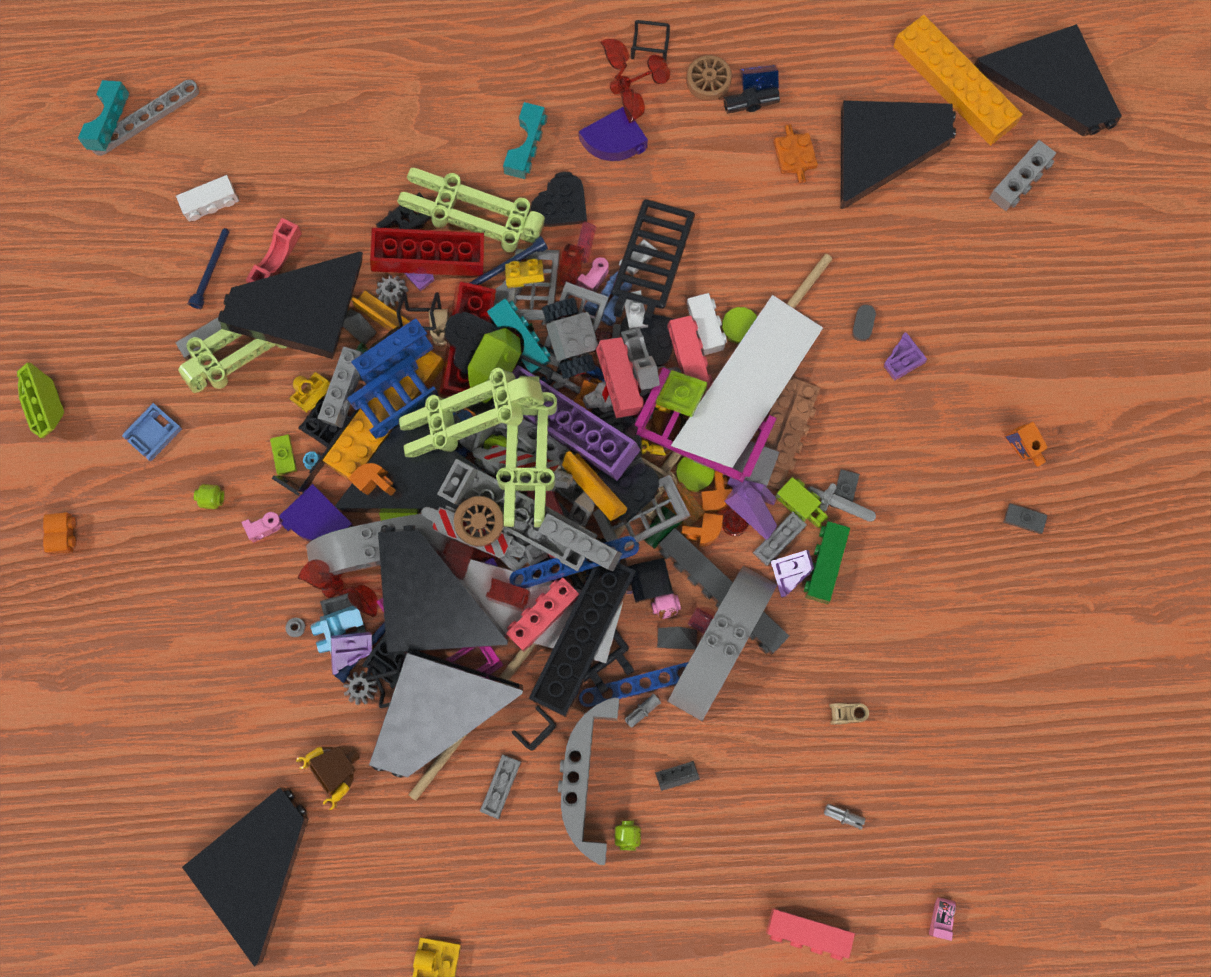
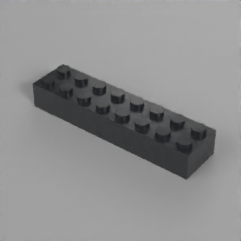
M617 563L614 571H610L602 566L592 569L529 697L530 700L567 717L636 575L635 570L620 563Z

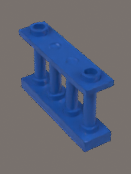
M415 318L351 362L367 385L411 355L416 361L434 348L425 336L427 332Z
M411 355L347 398L355 411L362 409L374 426L370 429V432L375 439L384 437L390 429L398 425L400 417L423 408L429 396H439L434 386L428 390L415 372L419 367ZM406 376L411 378L422 393L413 401L399 383ZM390 387H394L406 404L398 411L394 409L384 395V391ZM373 398H378L390 415L382 422L378 420L368 406V402Z

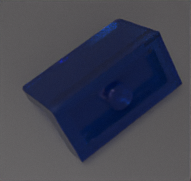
M775 65L740 69L742 91L749 88L761 90L774 86L779 89V73Z

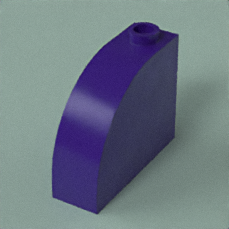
M626 106L579 131V140L585 149L593 156L606 161L628 159L636 154L643 153L648 146V139Z
M313 484L279 515L283 520L281 525L287 531L292 529L297 535L309 542L325 534L354 527Z

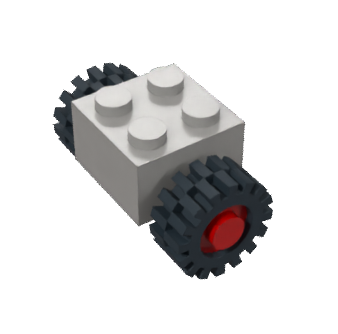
M575 298L561 300L542 307L546 323L551 322L546 327L557 362L571 358L570 361L559 364L563 379L595 370L596 367L592 354L579 358V355L595 351L598 346L589 313L586 312L572 316L579 313Z

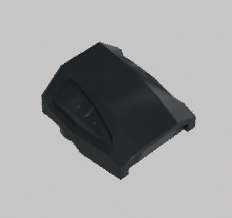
M321 398L298 429L327 448L342 428L324 423L318 419L324 402ZM346 415L343 426L350 418L348 415Z
M664 558L627 566L636 571V575L631 583L635 603L643 602L647 599L651 600V598L661 595L674 594Z
M385 633L362 666L368 668L369 665H373L377 674L394 671L398 668L400 657H403L405 660L407 651L387 652ZM400 673L382 677V679L394 689Z

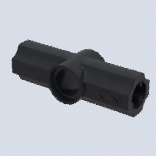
M776 86L761 90L749 88L744 90L742 94L724 97V108L727 114L743 110L755 112L762 106L779 103V90Z

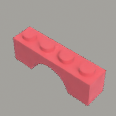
M281 218L273 232L272 242L266 256L260 263L253 266L246 278L247 283L279 274L302 234L298 225Z

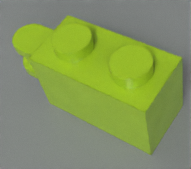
M792 477L775 497L805 522L808 519L813 525L820 528L822 526L821 523L829 519L818 508L821 504L820 498L814 492H809L804 488L805 484L801 480H795ZM814 512L818 514L816 518L812 516Z

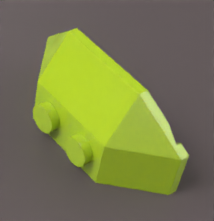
M507 328L484 335L468 365L470 388L489 381L490 373L495 368H501L512 373L521 355L520 338ZM491 398L483 400L482 402L487 403Z
M26 363L17 371V377L19 378V400L30 431L38 435L39 438H44L55 429L64 414V410L53 380L32 363Z

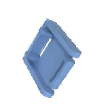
M152 403L123 433L122 437L128 440L149 461H152L182 428ZM160 414L170 422L165 427L155 420Z

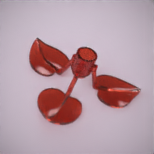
M605 39L600 43L604 48L608 62L614 69H621L615 76V80L610 83V89L615 95L621 93L625 114L629 123H632L643 115L645 103L639 93H634L633 89H629L631 83L652 74L655 83L664 84L670 79V69L661 56L654 54L647 61L650 71L632 79H629L627 76H621L627 67L626 61L629 59V52L621 41Z
M311 560L301 569L298 579L321 589L327 598H333L337 594L342 595L350 591L348 599L355 608L372 617L377 615L378 599L375 592L368 586L358 585L356 589L354 587L343 589L344 583L340 578L343 573L333 577V574L329 573L330 568L328 564L322 560Z

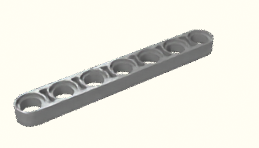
M185 80L117 123V127L113 134H118V138L110 141L106 151L92 150L93 153L98 156L108 153L189 102L199 94L197 84L193 80ZM188 86H194L192 92H186ZM174 95L179 96L176 102L171 101V97ZM158 105H164L162 111H155ZM142 115H149V118L146 121L140 120ZM134 124L132 130H125L126 125Z

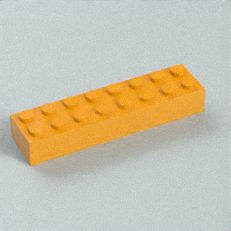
M922 15L897 35L893 47L949 104H953V108L990 146L1018 124L1023 114L925 15Z
M429 351L415 361L419 367L415 372L427 388L430 387L444 366L443 359L432 351ZM409 376L400 380L399 383L412 401L422 394ZM394 387L384 391V395L396 411L406 405ZM373 398L368 402V406L380 422L390 416L378 398ZM360 409L323 461L328 467L348 479L358 467L369 462L395 427L390 429L384 437L375 439L370 432V429L374 426L362 409Z

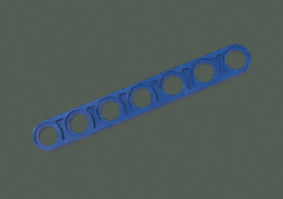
M625 536L604 543L623 553L620 559L633 556L639 550V543L632 536ZM630 541L634 542L633 548L626 551L625 544ZM554 558L512 572L509 581L513 587L522 590L600 565L595 562H588V558H585L579 571H576L560 562L559 559ZM559 564V571L552 573L551 568L553 565ZM541 570V576L538 579H534V572ZM519 575H523V582L516 584L515 579Z
M688 662L605 685L613 691L611 698H619V700L677 684L680 679L678 670L682 667L686 668ZM661 673L669 674L670 681L668 683H661L659 681ZM642 678L650 679L651 686L644 689L640 686ZM623 683L631 684L632 690L630 693L625 694L621 691L620 687ZM597 687L585 689L579 695L580 703L587 708L594 707L608 700L602 697ZM585 693H591L594 696L592 703L586 704L583 702L582 697Z

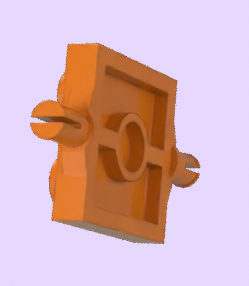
M789 124V126L786 125L784 127L786 136L774 138L775 151L781 174L796 173L798 182L804 183L806 182L804 172L816 169L818 166L810 134H794L792 125Z

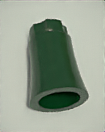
M662 506L660 508L666 520L675 516L667 507ZM658 513L650 523V528L661 523ZM683 522L672 525L644 539V541L656 549L662 540Z

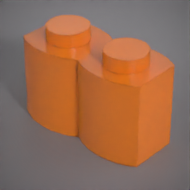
M68 512L44 514L43 547L45 553L73 552L76 546V538L73 536L76 520L72 514Z

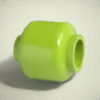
M202 484L194 492V501H197L199 508L215 510L222 506L224 502V491H221L218 485Z
M622 821V825L615 827L614 843L619 847V850L635 851L636 847L641 845V828L634 825V821Z

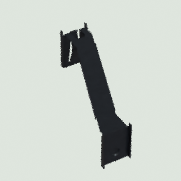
M360 409L354 411L309 471L310 475L301 487L285 476L273 475L272 479L298 496L299 492L304 493L325 465L323 459Z

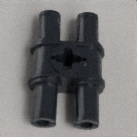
M420 192L416 194V196L424 198ZM399 205L392 211H388V216L376 223V227L390 228L395 224L399 226V229L419 230L420 228L423 229L425 223L432 219V217L422 213L417 215L413 210Z

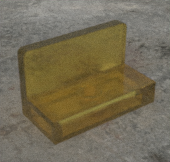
M680 482L676 485V488L690 514V517L682 521V526H691L702 518L705 512L684 484ZM668 495L663 498V501L669 499ZM672 503L666 504L677 515Z

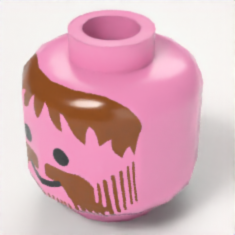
M674 594L654 597L655 602L651 603L653 614H658V617L661 619L676 616L678 610H681L678 595Z

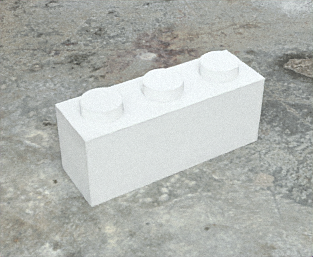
M227 175L176 195L182 213L189 222L196 221L204 215L213 214L221 208L230 207L239 201L233 184Z
M709 293L688 298L687 309L689 315L697 323L698 331H696V334L702 341V355L705 356L723 351L727 338L724 332L721 333V319L719 315L716 316L715 314L716 304L714 299L710 298Z

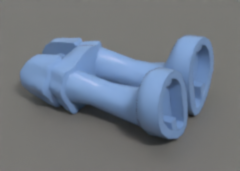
M618 271L606 282V286L600 294L609 297ZM624 282L620 290L628 292L631 290L632 284ZM613 296L608 302L601 319L608 326H613L616 321L614 308L619 298L617 296ZM588 301L584 305V309L590 315L595 316L599 305Z

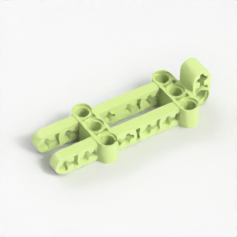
M410 168L407 179L414 184L439 192L436 201L433 202L408 192H401L397 200L398 204L405 208L432 217L433 225L438 228L445 227L447 223L476 233H484V236L501 241V247L506 252L516 250L520 239L530 243L535 242L534 239L540 236L545 217L535 211L529 212L530 202L527 199L518 198L513 203L462 185L460 177L455 173H449L445 178L417 168ZM449 183H455L456 186H453V187H452V186H449L448 184H449ZM443 199H449L450 201H449V202H443L442 200H443ZM459 199L509 217L506 226L504 227L453 209L456 200ZM523 207V208H525L526 210H525V211H520V210H518L517 208ZM441 214L444 217L439 219L436 217V215ZM517 223V224H519L520 226H519V227H513L511 224ZM512 239L514 242L507 243L505 240Z
M221 329L203 341L197 337L188 340L187 349L192 358L183 363L178 371L193 393L200 392L207 386L206 378L214 388L221 389L228 383L227 375L275 345L279 348L287 347L255 339L218 362L213 353L242 336V334ZM201 347L198 351H193L194 348ZM206 361H211L209 365H203ZM222 375L220 379H214L215 376Z
M495 368L490 373V380L446 399L436 395L429 396L424 408L399 418L401 430H412L429 423L430 435L403 446L405 457H417L435 449L453 452L457 448L458 440L500 423L514 427L520 425L523 420L521 405L537 407L544 403L541 384L530 378L515 379L513 373L501 368ZM493 397L494 409L460 423H454V412Z
M519 376V378H530L540 383L539 376ZM542 392L544 403L547 401L552 402L553 405L551 407H546L543 404L537 407L521 405L523 415H538L536 468H517L518 426L514 427L507 424L506 467L501 468L496 475L498 486L505 490L504 527L515 526L516 491H535L534 527L540 528L545 519L546 491H550L555 486L554 473L552 470L547 469L548 416L555 414L557 411V398L552 393ZM503 476H510L511 480L505 483L501 481V478ZM529 476L531 480L528 483H523L521 478ZM543 477L551 478L549 483L541 482Z

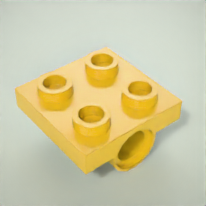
M530 259L527 262L512 261L509 264H505L507 288L524 287V284L544 282L542 260Z
M316 372L309 379L305 376H298L293 381V388L296 392L289 399L307 413L317 405V402L322 397L326 396L330 382ZM307 382L306 388L301 390L302 384Z
M420 937L414 958L412 977H455L461 944Z

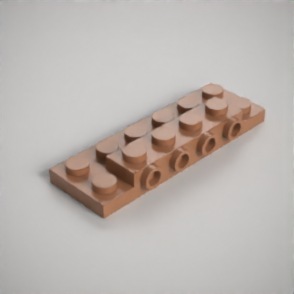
M793 377L790 378L772 406L769 415L775 417L776 421L764 447L779 452L767 485L768 488L776 491L782 488L789 469L792 471L797 460L793 458L796 452L800 453L803 442H800L802 435L806 436L810 425H807L809 418L813 419L816 408L813 406L820 390L817 386Z

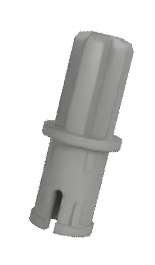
M652 694L641 705L638 704V707L625 718L626 723L630 727L635 726L645 716L648 717V714L661 704L660 700L655 694Z
M827 804L824 810L826 816L841 821V824L846 823L856 827L859 830H862V825L865 823V817L851 813L849 809L844 810L832 804Z

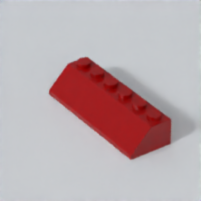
M460 281L455 288L451 316L456 313L467 312L491 323L492 318L487 311L494 307L496 289ZM448 342L439 394L453 396L469 389L470 384L468 375L461 372L454 365L453 355L455 348L449 345Z

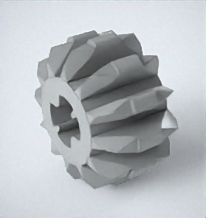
M389 274V279L382 277L383 283L377 282L378 289H376V293L379 295L378 299L381 302L384 301L385 305L388 306L391 303L395 307L396 302H400L402 293L408 292V288L405 286V281L400 280L398 275L393 279L392 275Z
M364 671L360 673V677L357 672H354V679L347 677L350 684H344L343 686L349 689L344 692V695H351L348 701L353 702L355 700L356 705H360L361 700L364 704H368L367 697L373 700L374 696L371 695V692L376 693L378 689L372 688L377 683L376 681L366 680V672ZM362 684L365 687L364 690L358 691L357 686Z

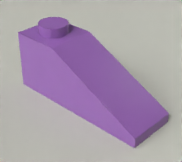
M747 481L733 488L724 501L766 540L769 539L777 527L760 493Z

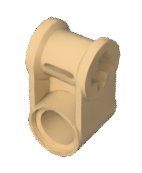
M435 309L436 329L430 330V334L437 346H444L447 344L444 339V328L450 318L449 310ZM429 310V323H430V327H432V322H431V317H430V310Z
M829 704V707L832 709L831 725L860 723L869 716V710L864 704ZM855 708H861L864 711L862 719L855 717Z

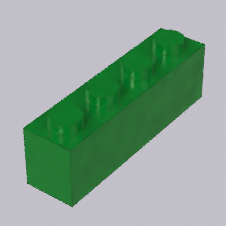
M829 521L825 526H821L819 537L822 538L820 544H816L814 550L816 560L815 563L812 562L814 570L810 573V581L806 580L803 592H806L805 598L827 605L830 603L850 527Z

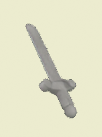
M541 368L539 372L548 377L549 372ZM553 371L551 379L556 382L553 385L554 389L558 391L560 388L566 387L577 394L580 393L581 387L569 381L570 377L563 379L562 375Z
M833 483L830 484L825 492L812 486L807 488L809 492L812 491L821 498L820 509L823 512L827 511L829 505H832L866 521L872 522L876 519L875 512L834 494L837 486Z

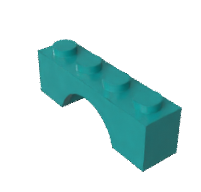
M102 80L96 95L104 104L103 111L95 120L84 123L78 136L79 141L86 150L106 151L111 141L113 132L117 127L118 120L129 97L128 90L120 81Z
M526 102L523 103L519 115L520 127L527 132L528 137L520 147L508 150L503 164L504 174L525 179L527 173L530 174L532 169L531 160L532 157L535 158L537 153L536 144L537 141H541V129L543 125H546L548 115H545V107Z
M505 298L487 311L497 327H512L522 334L524 339L522 355L545 366L551 362L549 358L551 356L550 352L545 346L543 348L538 343L540 338L535 331L530 332L527 327L529 325L528 321L523 315L521 317L516 312L518 307L513 300L509 302ZM522 359V362L531 374H535L541 369Z

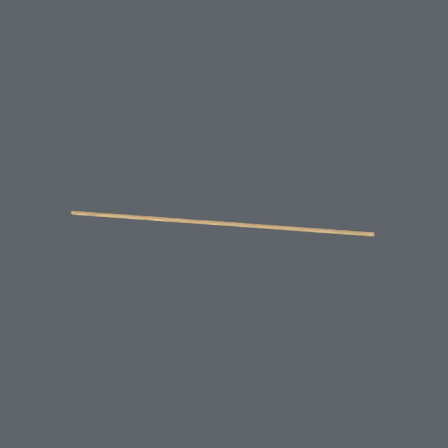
M825 254L788 301L787 305L794 309L832 261L830 255ZM673 451L660 469L665 472L667 470L670 471L682 455ZM625 525L614 530L617 539L626 529ZM577 575L582 583L586 581V577H589V575ZM533 643L525 652L520 649L500 675V678L510 680L537 644ZM467 735L439 754L409 793L411 798L417 801Z

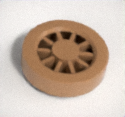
M701 56L695 59L688 68V89L695 97L702 100L712 101L719 99L730 88L731 69L723 59L717 56ZM707 87H710V90H711V91H705V90H706Z
M484 496L470 497L458 506L454 514V528L457 535L465 543L476 547L487 546L494 543L501 536L504 529V514L500 506L492 499ZM478 505L484 506L481 513L479 512ZM475 506V514L469 510L470 507ZM489 508L492 511V513L485 516V513ZM466 511L472 516L471 519L463 518ZM494 516L495 522L488 521V519ZM463 521L471 522V524L464 527ZM488 524L494 525L492 531L487 527ZM474 527L471 535L466 532L468 529ZM484 528L489 532L485 536L483 535ZM477 530H479L480 537H474Z

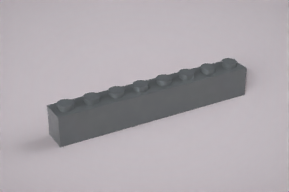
M674 528L659 544V553L666 560L668 558L674 562V568L680 573L684 572L688 576L687 580L694 586L698 585L702 589L701 593L709 600L712 598L717 603L715 606L719 609L733 582ZM763 611L749 639L752 641L755 639L760 644L758 647L765 654L770 653L772 655L788 639L789 635Z

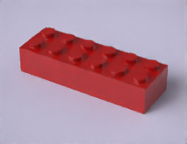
M372 227L371 271L481 276L483 275L484 233Z

